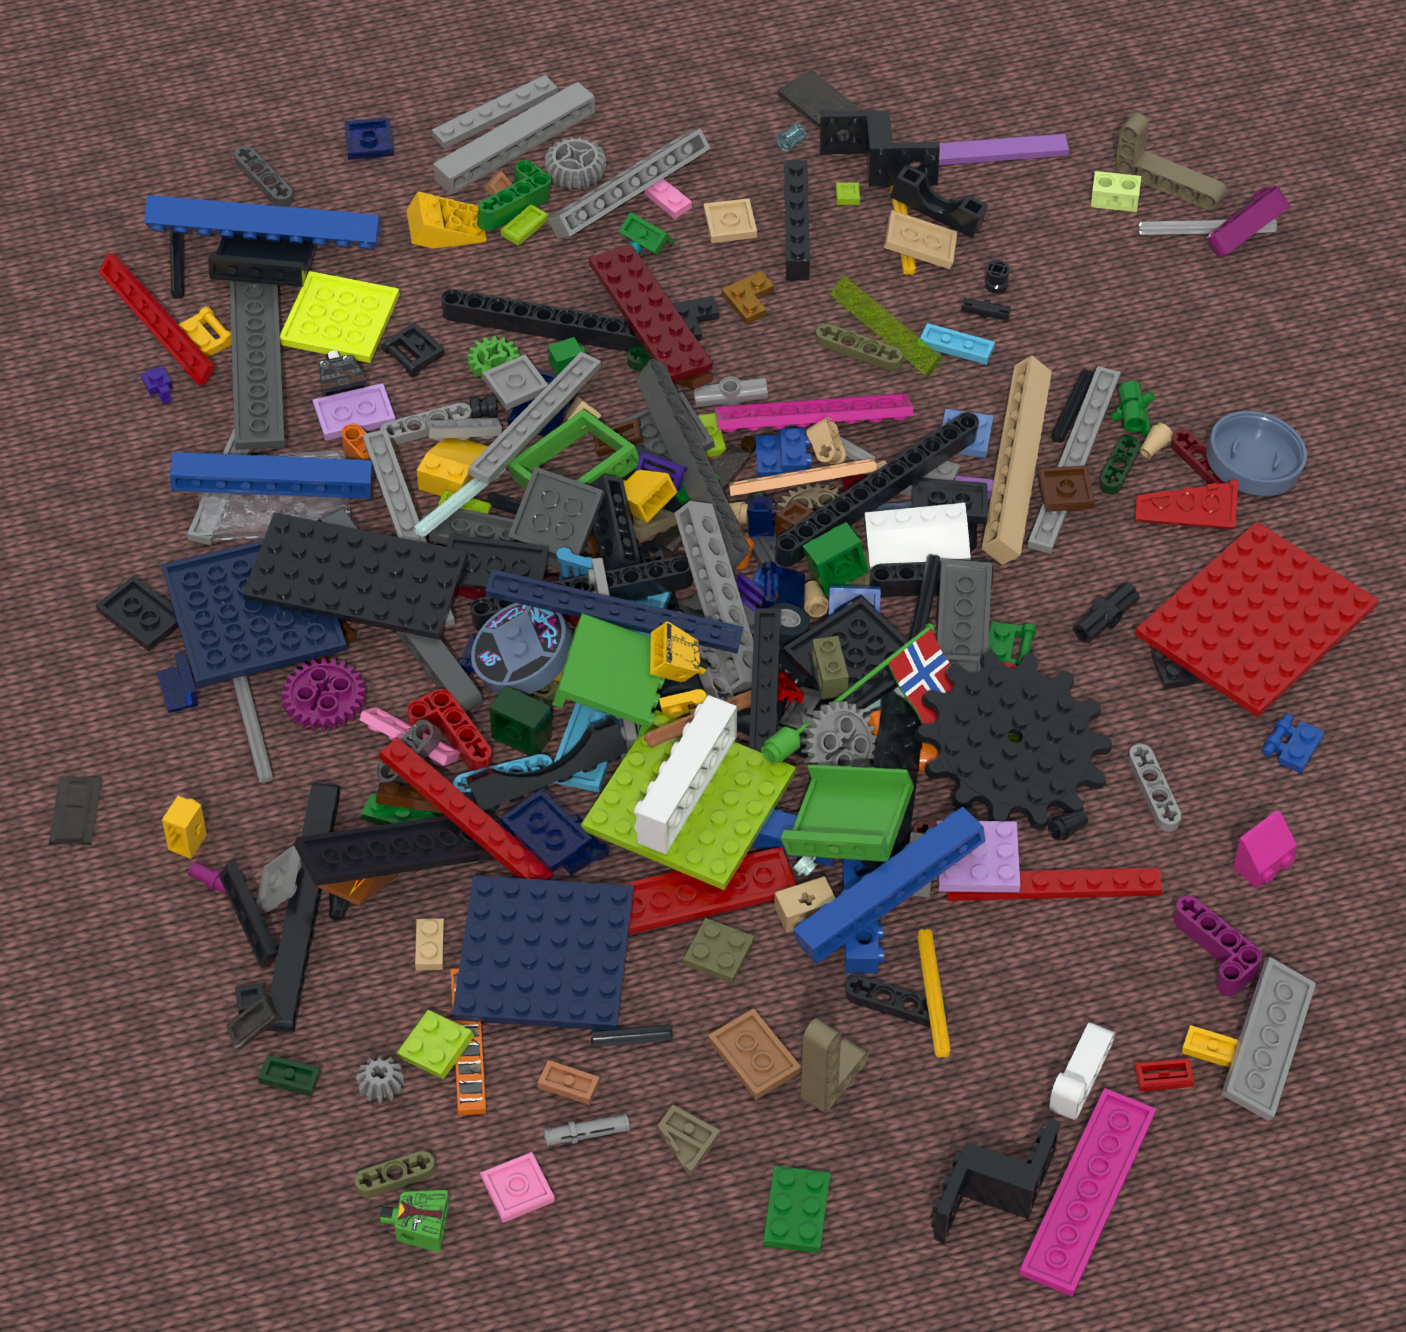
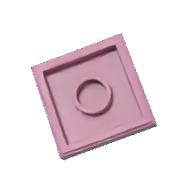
M532 1152L480 1172V1178L502 1223L555 1202V1197Z

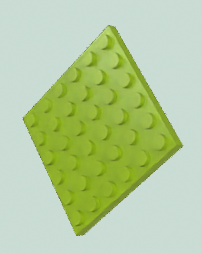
M655 710L651 727H645L642 735L637 737V741L634 742L582 822V831L725 890L795 776L796 767L783 761L771 764L764 758L762 753L734 742L666 855L637 843L634 810L640 800L643 801L646 797V791L650 782L657 779L661 764L664 761H668L674 743L680 742L682 735L657 746L648 747L647 742L644 741V736L648 732L679 720L677 718H670L668 715H663L662 712Z

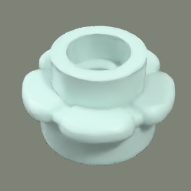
M803 856L793 867L798 872L797 875L800 876L803 873L807 876L817 866L813 862L816 857Z

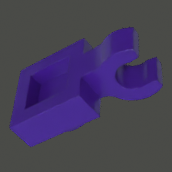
M163 366L140 374L141 381L150 396L157 393L163 404L172 401L169 392H171L170 388L173 387L172 381Z

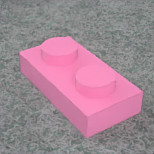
M664 178L644 190V195L674 219L692 209V201Z

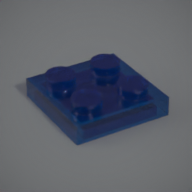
M390 117L344 121L348 160L394 156Z

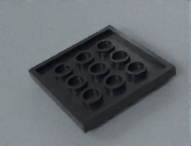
M861 597L784 646L783 654L819 689L811 659L812 639L838 636L849 676V689L908 641ZM885 666L841 702L846 701L847 704H856V709H865L881 699L884 694L896 689L898 685L889 666ZM838 697L828 698V699H829L831 702H833V701H834L836 698H838Z

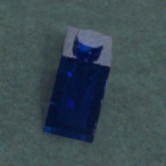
M757 496L749 499L747 507L749 537L774 536L777 510L774 498Z

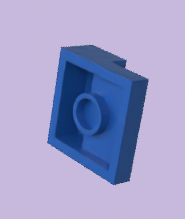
M805 428L780 429V435H755L757 478L807 470V468L811 467V453H806V449H810V440L807 434H805Z

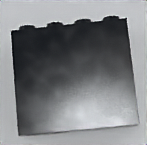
M234 235V238L222 237L216 254H210L208 258L210 279L303 287L317 246L313 245L310 241H303V244H293L286 239H280V242L266 241V238L257 237V240H246L240 235Z

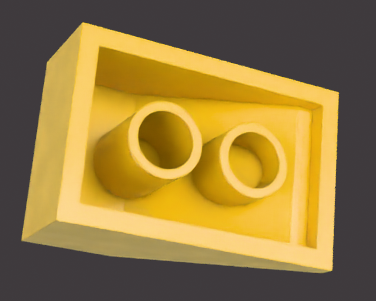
M446 438V440L440 441L426 453L417 468L418 489L442 496L444 490L457 492L474 478L468 475V467L489 446L457 438Z

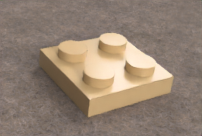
M749 198L704 204V214L711 243L757 238V228Z

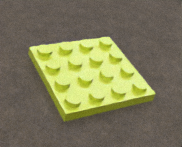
M309 271L280 334V345L322 354L335 350L340 353V356L352 355L357 361L371 363L399 298V289Z

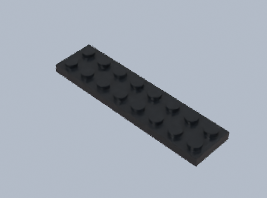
M892 692L883 695L874 767L908 770L914 789L889 858L897 855L909 844L922 744L914 736L915 729L922 725L917 713ZM861 860V864L872 872L884 862Z
M447 816L297 837L293 844L315 886L494 859L491 854Z

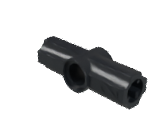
M1129 582L1127 584L1122 583L1106 598L1103 596L1099 597L1093 603L1089 613L1074 625L1073 631L1077 638L1083 643H1090L1107 627L1113 629L1120 622L1123 613L1139 600V593L1136 591L1135 586Z

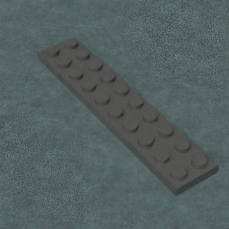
M230 281L235 450L285 447L278 285Z

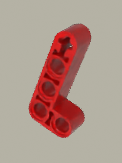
M435 690L412 701L408 705V724L413 726L417 721L426 720L439 727L453 748L460 752V758L470 771L493 766L492 750L489 744L448 690Z

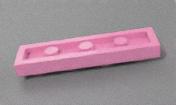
M377 707L362 711L360 721L368 724L369 729L388 735L391 741H394L397 737L401 739L412 727ZM423 733V740L427 739L429 735ZM440 741L439 745L428 757L431 758L434 764L445 766L456 762L460 752Z

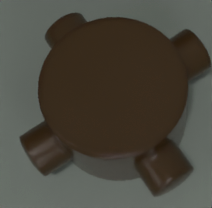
M745 436L741 440V444L738 445V449H741L745 454H753L756 450L755 439Z

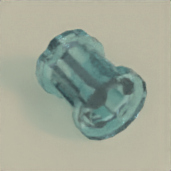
M798 122L792 123L788 130L785 132L781 131L776 135L778 145L785 151L791 150L798 141L802 142L806 139V131Z

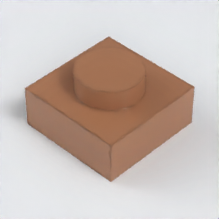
M499 171L484 188L490 195H493L511 186L512 183L502 171Z

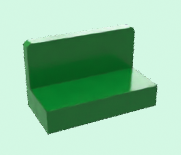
M631 212L618 231L622 236L638 243L641 247L655 255L659 254L666 242L672 246L675 243L666 232Z

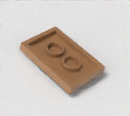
M754 1008L708 1035L709 1043L755 1100L801 1073L799 1063Z

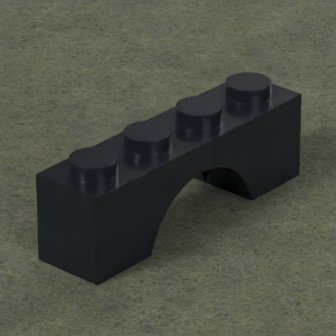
M907 164L896 177L891 193V198L972 238L981 227L988 208V204L970 195L955 201L941 197L931 188L927 174Z

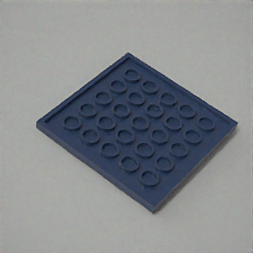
M263 540L161 565L196 687L347 651V645L338 619L244 600L243 593Z
M473 876L452 1011L453 1020L617 1031L634 885Z

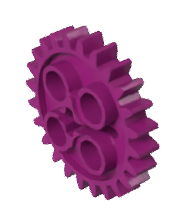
M322 658L321 664H317L312 659V666L302 663L303 670L294 668V676L288 675V683H283L284 691L281 692L283 708L287 711L288 717H293L294 724L301 721L303 729L309 724L312 727V731L321 726L323 732L326 731L327 726H331L333 730H336V724L338 723L345 727V720L354 721V713L361 714L360 706H365L366 690L360 673H355L353 666L346 669L345 661L336 665L335 658L330 663H326V659Z

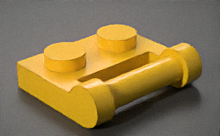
M210 307L202 308L199 314L178 324L207 357L232 345L231 331H227L216 319ZM208 323L220 338L215 340L204 328L203 324Z
M697 689L659 698L662 713L670 718L682 719L694 714L698 704H703L707 695L705 691ZM694 704L696 708L689 710L688 705Z

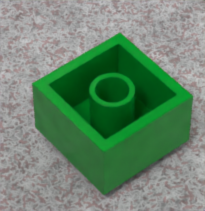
M847 522L834 527L829 532L803 545L810 576L819 583L825 596L829 594L830 584L844 585L868 573L861 540Z

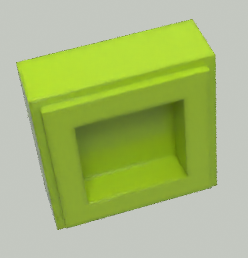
M859 182L836 183L837 205H860Z

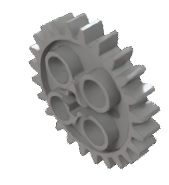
M844 701L829 702V705H821V710L813 711L815 718L807 719L810 728H803L807 738L801 739V742L807 744V747L801 750L802 753H808L804 763L838 766L839 759V766L872 767L869 761L875 760L872 750H876V745H873V741L878 736L871 734L875 725L868 726L867 723L871 717L863 716L864 709H856V704H847Z

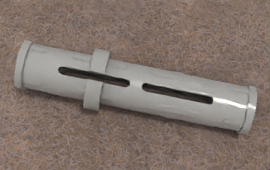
M625 1113L623 1115L581 1123L571 1121L568 1122V1125L543 1129L546 1147L567 1142L576 1144L578 1140L628 1132L630 1128L628 1117Z

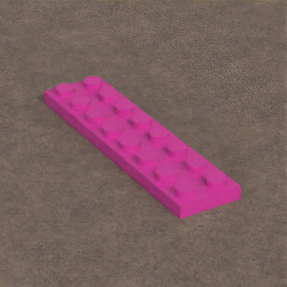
M907 393L717 406L714 407L718 430L723 429L724 432H735L737 428H747V430L755 431L765 426H771L774 429H782L786 425L794 424L797 427L810 426V423H817L826 417L832 419L829 420L830 422L844 421L847 424L858 423L859 420L868 419L870 422H880L883 418L905 420L908 416H913V406Z
M1104 1088L1019 1272L1020 1276L1071 1297L1074 1296L1156 1115V1108Z

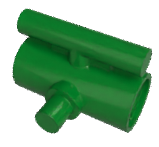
M1137 381L1124 382L1119 387L1121 405L1110 414L1111 419L1114 422L1123 419L1124 428L1127 431L1133 433L1142 431V436L1147 437L1151 429L1148 406L1156 397L1152 391L1143 394L1141 384Z

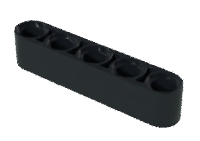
M963 560V561L989 562V561H987V560ZM926 562L877 564L871 569L870 586H880V597L919 596ZM992 565L991 588H992L993 572H994V567H993V565ZM941 566L934 595H939Z

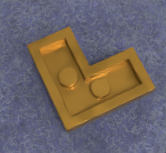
M762 271L722 288L723 298L746 325L767 316V309L758 299L773 293L774 285Z

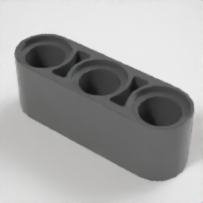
M420 720L400 740L425 760L439 745L442 733L438 727L430 722ZM430 729L429 737L423 740L424 731ZM381 760L376 768L378 779L384 783L395 782L401 786L405 780L396 772L392 778L388 779V772L391 768Z

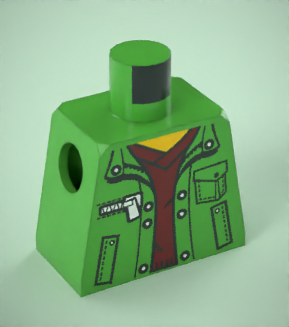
M448 1191L403 1192L400 1196L398 1208L382 1206L380 1222L395 1225L396 1240L434 1252H441L449 1210Z

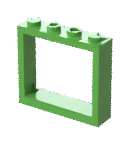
M583 409L514 458L508 464L514 482L526 490L534 467L539 468L588 432L592 433L616 452L576 480L578 482L591 485L602 475L623 478L637 468L639 456L633 444Z

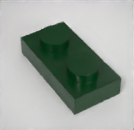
M267 1055L258 1080L260 1084L312 1097L320 1078L321 1070L319 1067Z

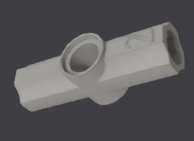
M728 376L723 378L718 384L703 385L694 390L696 407L720 404L723 406L740 405L743 401L768 398L766 378L740 381L736 377Z

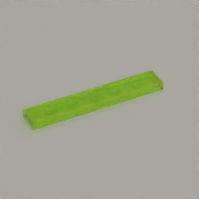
M845 275L842 276L830 295L889 345L900 349L903 356L921 372L930 376L943 356Z

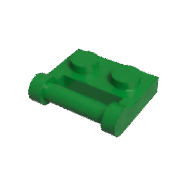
M991 621L988 651L995 652L1001 663L1007 662L1018 666L1020 658L1030 654L1032 638L1036 635V626L1030 623L1015 625ZM1015 637L1022 638L1019 658L1011 659Z

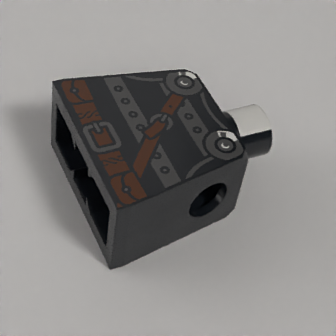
M334 350L328 352L326 360L319 363L322 397L368 387L367 379L352 355L340 356V353Z

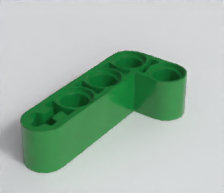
M518 161L515 165L514 184L479 202L477 226L486 231L494 230L513 220L530 204L538 207L547 202L550 198L551 177L531 161Z

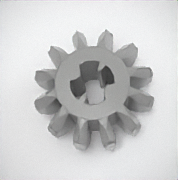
M379 1055L377 1061L368 1058L367 1065H360L356 1081L361 1095H366L369 1102L377 1098L381 1104L383 1098H388L392 1101L394 1098L393 1094H400L402 1090L401 1085L404 1083V1075L399 1063L394 1064V1060L391 1057L383 1061V1057Z

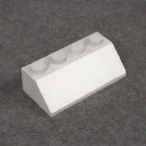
M965 503L865 512L870 570L877 564L926 562L930 554L940 556L941 560H971Z

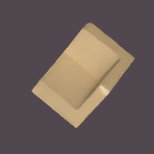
M578 396L564 416L569 420L583 409L596 419H599L601 414Z

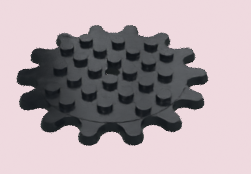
M988 651L980 657V672L970 673L958 664L950 665L945 670V677L951 684V691L941 693L929 690L922 695V704L934 712L936 716L934 723L922 724L914 732L917 741L930 744L937 750V757L926 764L925 773L931 779L947 777L955 782L956 791L951 797V802L958 809L961 807L966 809L974 802H981L989 809V821H1008L1012 813L1019 812L1027 817L1032 828L1042 830L1048 825V809L1060 807L1066 813L1083 810V803L1077 795V789L1082 786L1101 789L1106 784L1105 774L1093 765L1092 758L1096 755H1107L1110 753L1112 742L1109 737L1098 735L1090 729L1089 723L1097 719L1101 714L1100 705L1093 700L1079 702L1072 698L1070 690L1074 685V677L1070 672L1065 671L1058 674L1055 678H1046L1039 673L1037 658L1032 654L1022 656L1016 668H1009L999 661L995 652ZM1009 733L1015 734L1018 737L1021 736V742L1015 743L1010 741L1008 738Z

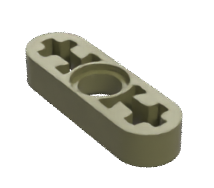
M418 1151L363 1169L355 1176L356 1191L361 1197L372 1198L427 1180L435 1172L434 1158L426 1151ZM423 1162L426 1168L421 1170L418 1163ZM408 1165H409L410 1170H411V1174H409V1175H408V1171H407V1167H406V1166H408ZM393 1169L403 1172L402 1177L397 1180L389 1179L387 1174ZM382 1174L384 1183L380 1182V1178L378 1175ZM369 1179V1181L372 1183V1186L367 1187L366 1184H364V1180Z

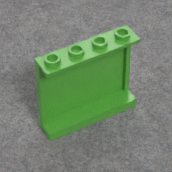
M582 613L573 634L552 705L562 708L566 699L639 724L640 727L637 735L641 736L645 727L650 728L655 713H652L651 709H655L658 704L660 694L656 692L657 689L661 690L665 678L650 674L651 638Z
M808 765L807 768L812 779L793 830H784L781 836L787 854L791 856L888 862L914 789L908 770Z

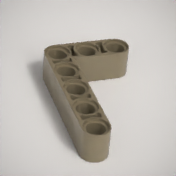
M1133 113L1120 130L1116 157L1117 171L1120 174L1141 176V183L1203 209L1215 210L1227 194L1226 186L1216 179L1147 152L1146 143L1149 121L1141 113Z
M817 1018L813 1019L803 1036L801 1099L823 1113L828 1112L863 1069L869 1058V1052L846 1038L841 1041V1032Z

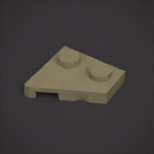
M675 1105L670 1107L658 1124V1132L690 1176L693 1175L720 1137L719 1129Z

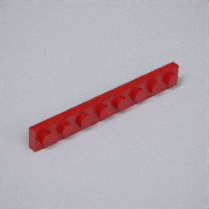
M107 253L98 273L198 385H206L215 365L117 255Z
M398 737L380 751L378 758L517 878L552 879L554 871Z
M1160 868L1019 871L1020 892H946L947 901L1161 896L1162 884Z

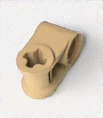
M826 417L806 430L808 439L819 461L831 465L842 464L846 460V449L840 438L835 422L829 421L832 420L830 417Z

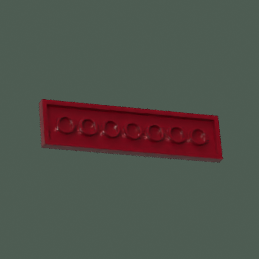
M632 244L589 257V266L650 357L660 361L666 367L672 382L712 370V361Z

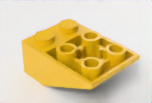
M417 191L406 210L412 244L434 249L482 243L487 240L485 230L477 226L478 206Z

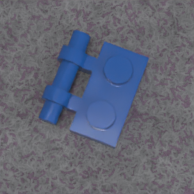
M1284 714L1283 718L1279 719L1275 724L1273 734L1269 735L1264 742L1265 747L1262 753L1266 757H1271L1273 752L1279 754L1278 764L1302 774L1322 741L1325 731L1302 721L1295 728L1291 726L1294 719L1293 716ZM1283 736L1290 739L1287 744L1281 742Z

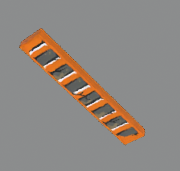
M459 968L450 969L452 1008L454 1005ZM453 1020V1022L471 1030L474 1034V1038L455 1063L458 1116L486 1114L481 1022Z

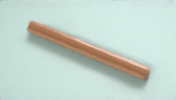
M751 690L727 699L725 702L737 706V712L750 707ZM694 714L648 732L644 736L647 746L654 747L681 736L685 725L688 722L691 723L694 719Z

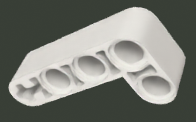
M1090 1022L1087 1024L1064 1074L1059 1073L1051 1093L1050 1111L1072 1120H1077L1111 1049L1116 1032Z

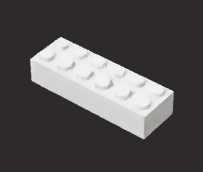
M710 695L707 696L703 704H698L694 713V719L691 723L688 722L685 725L680 742L674 743L670 758L667 762L664 761L661 764L658 772L659 776L655 781L650 782L646 791V797L643 801L640 800L635 807V831L637 832L638 844L665 855L667 854L737 738V706Z

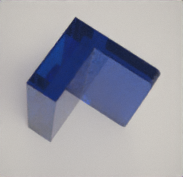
M185 652L174 654L176 667L157 672L168 713L199 706Z

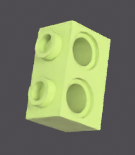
M1095 171L1091 207L1137 212L1141 176Z

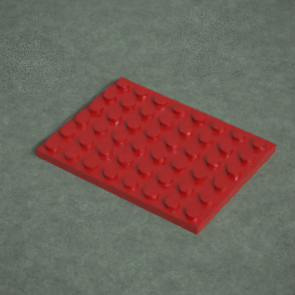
M1255 522L1136 628L1135 636L1256 717H1259L1377 607L1379 599L1259 522Z

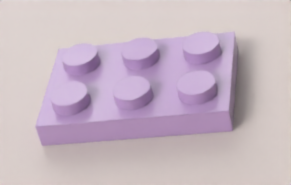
M383 383L313 399V407L325 441L342 437V428L348 424H357L364 431L381 428L386 422L395 420Z

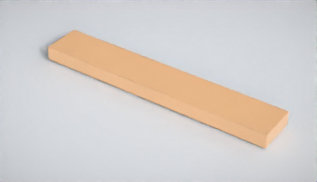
M871 458L731 482L728 485L730 495L734 496L874 472L877 470L876 461Z

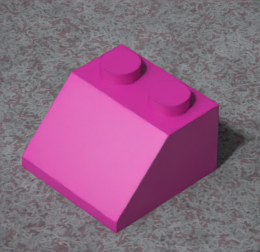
M1276 810L1239 838L1233 869L1255 888H1258L1264 882L1266 884L1271 882L1277 872L1283 868H1289L1296 859L1297 844L1280 811Z

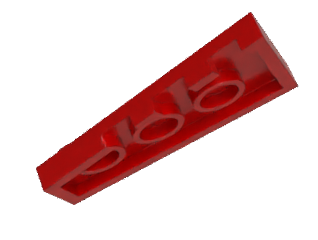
M1238 480L1222 484H1207V486L1182 488V490L1171 492L1162 491L1137 495L1135 522L1234 530L1236 524Z

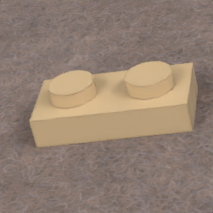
M444 918L417 919L416 971L443 970Z

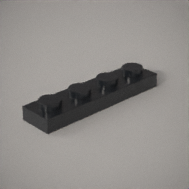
M236 862L228 863L225 865L219 878L260 967H269L278 953L276 941L270 937L266 920L257 909L256 898L250 893L246 885L243 871L239 870Z

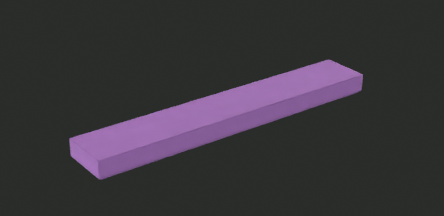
M1066 134L939 143V165L1069 156Z

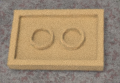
M891 210L888 216L884 248L950 269L954 261L957 231Z

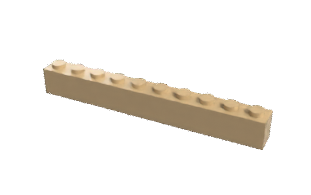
M1032 355L1014 365L988 510V520L982 544V550L1002 565L1015 560L1022 552L1026 519L1052 371Z

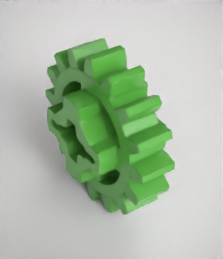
M493 336L492 340L484 337L483 343L476 341L475 347H470V354H467L469 370L474 371L475 377L482 375V381H484L483 372L520 357L518 347H514L512 341L506 343L504 337L499 341L496 336Z

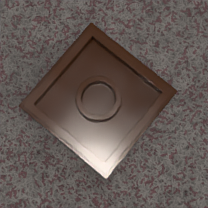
M1087 465L1038 469L1045 512L1095 508Z

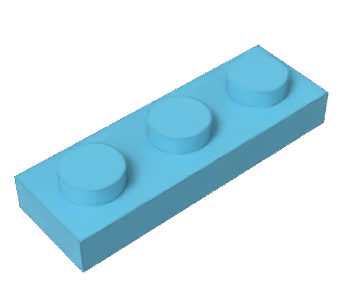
M927 323L919 339V346L987 365L995 349V342Z

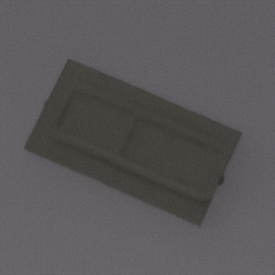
M59 777L49 844L92 845L102 784L101 777Z

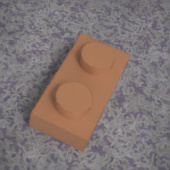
M548 1060L537 1083L539 1089L590 1105L600 1084V1077Z

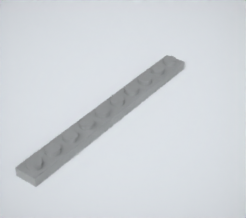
M1097 366L1058 467L1084 466L1087 464L1120 380L1121 372ZM1043 504L1028 540L1027 548L1052 554L1068 511L1045 512Z
M383 429L363 434V442L368 457L372 460V468L396 536L427 543L425 537H420L414 532L415 525L419 522L387 430ZM451 608L444 627L455 625Z

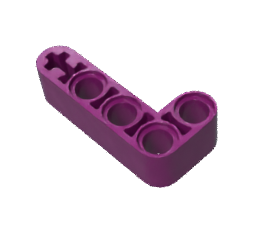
M1278 186L1266 187L1251 197L1252 202L1206 236L1207 241L1218 257L1231 252L1290 207Z
M1189 895L1179 898L1175 909L1174 924L1222 963L1216 984L1217 990L1225 996L1238 994L1257 977L1262 960L1261 951L1197 898Z

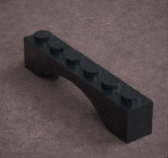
M784 160L786 281H809L810 246L807 160Z
M612 719L587 728L580 741L569 753L547 767L519 773L488 768L465 778L475 804L485 812H492L500 807L499 804L507 801L516 802L523 799L526 793L531 791L541 792L547 789L549 784L556 781L559 783L566 782L573 778V774L581 771L583 773L593 771L597 768L598 764L605 761L607 763L615 762L621 759V755L627 753L617 724Z

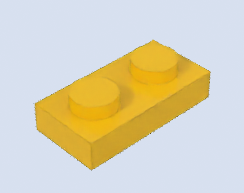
M1190 1025L1182 1054L1230 1068L1239 1040Z

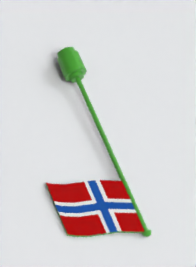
M930 623L926 624V628L833 702L844 700L888 665L899 689L917 713L921 724L934 723L936 716L934 712L922 704V695L929 690L941 693L951 691V684L945 677V670L951 664L942 653L933 634L934 626ZM808 722L797 730L783 727L767 739L761 748L764 758L771 764L781 763L799 749V734L803 732V728L810 726Z

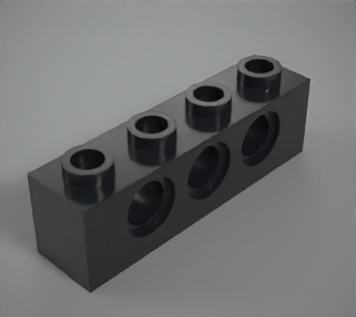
M602 475L589 486L605 491L593 524L599 556L603 559L604 570L609 571L641 564L623 478Z

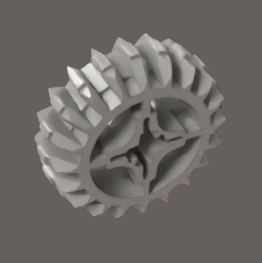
M571 136L570 140L562 138L561 143L555 142L553 147H549L548 153L545 156L546 173L551 177L554 185L559 184L561 189L568 187L570 191L572 188H578L580 191L581 187L589 189L590 184L596 185L598 180H602V176L606 171L604 151L602 147L598 146L597 142L591 143L590 138L582 140L581 136L578 139H573Z

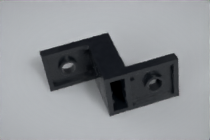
M889 110L820 111V154H866L869 186H893L896 177L904 166L914 161L921 162V165L913 168L927 174L930 185H938L939 142L893 143ZM840 130L849 131L847 135L837 134Z
M1049 1118L1046 1128L1040 1127L1036 1138V1149L1031 1150L1027 1163L965 1142L963 1150H957L954 1156L952 1175H946L942 1190H944L942 1198L937 1197L932 1213L935 1215L931 1227L935 1229L934 1240L945 1244L963 1197L1029 1219L1056 1151L1060 1121Z

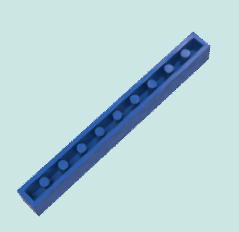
M147 195L144 223L154 232H165V229L174 230V233L188 234V231L197 232V235L211 236V233L220 234V237L234 238V235H240L246 240H257V237L266 238V241L280 242V239H286L293 244H303V241H310L316 246H326V243H333L339 248H349V245H357L359 249L372 250L373 247H379L382 219L376 214Z

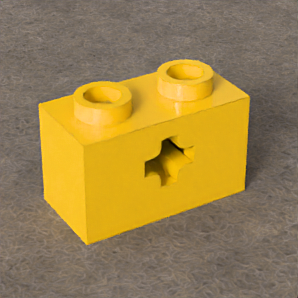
M177 796L162 819L167 847L172 852L192 859L207 836L202 806L193 799Z

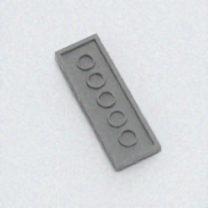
M1271 957L1264 961L1221 1095L1267 1121H1270L1275 1116L1314 992L1315 982Z

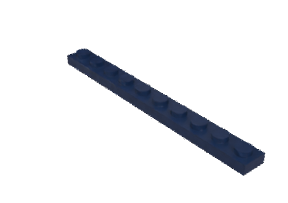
M491 569L485 590V596L579 618L583 613L623 628L649 634L668 621L697 639L701 646L738 654L744 628L738 625Z

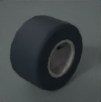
M778 603L770 607L781 608L782 611L780 649L783 650L784 646L809 631L810 619L800 607L788 603Z

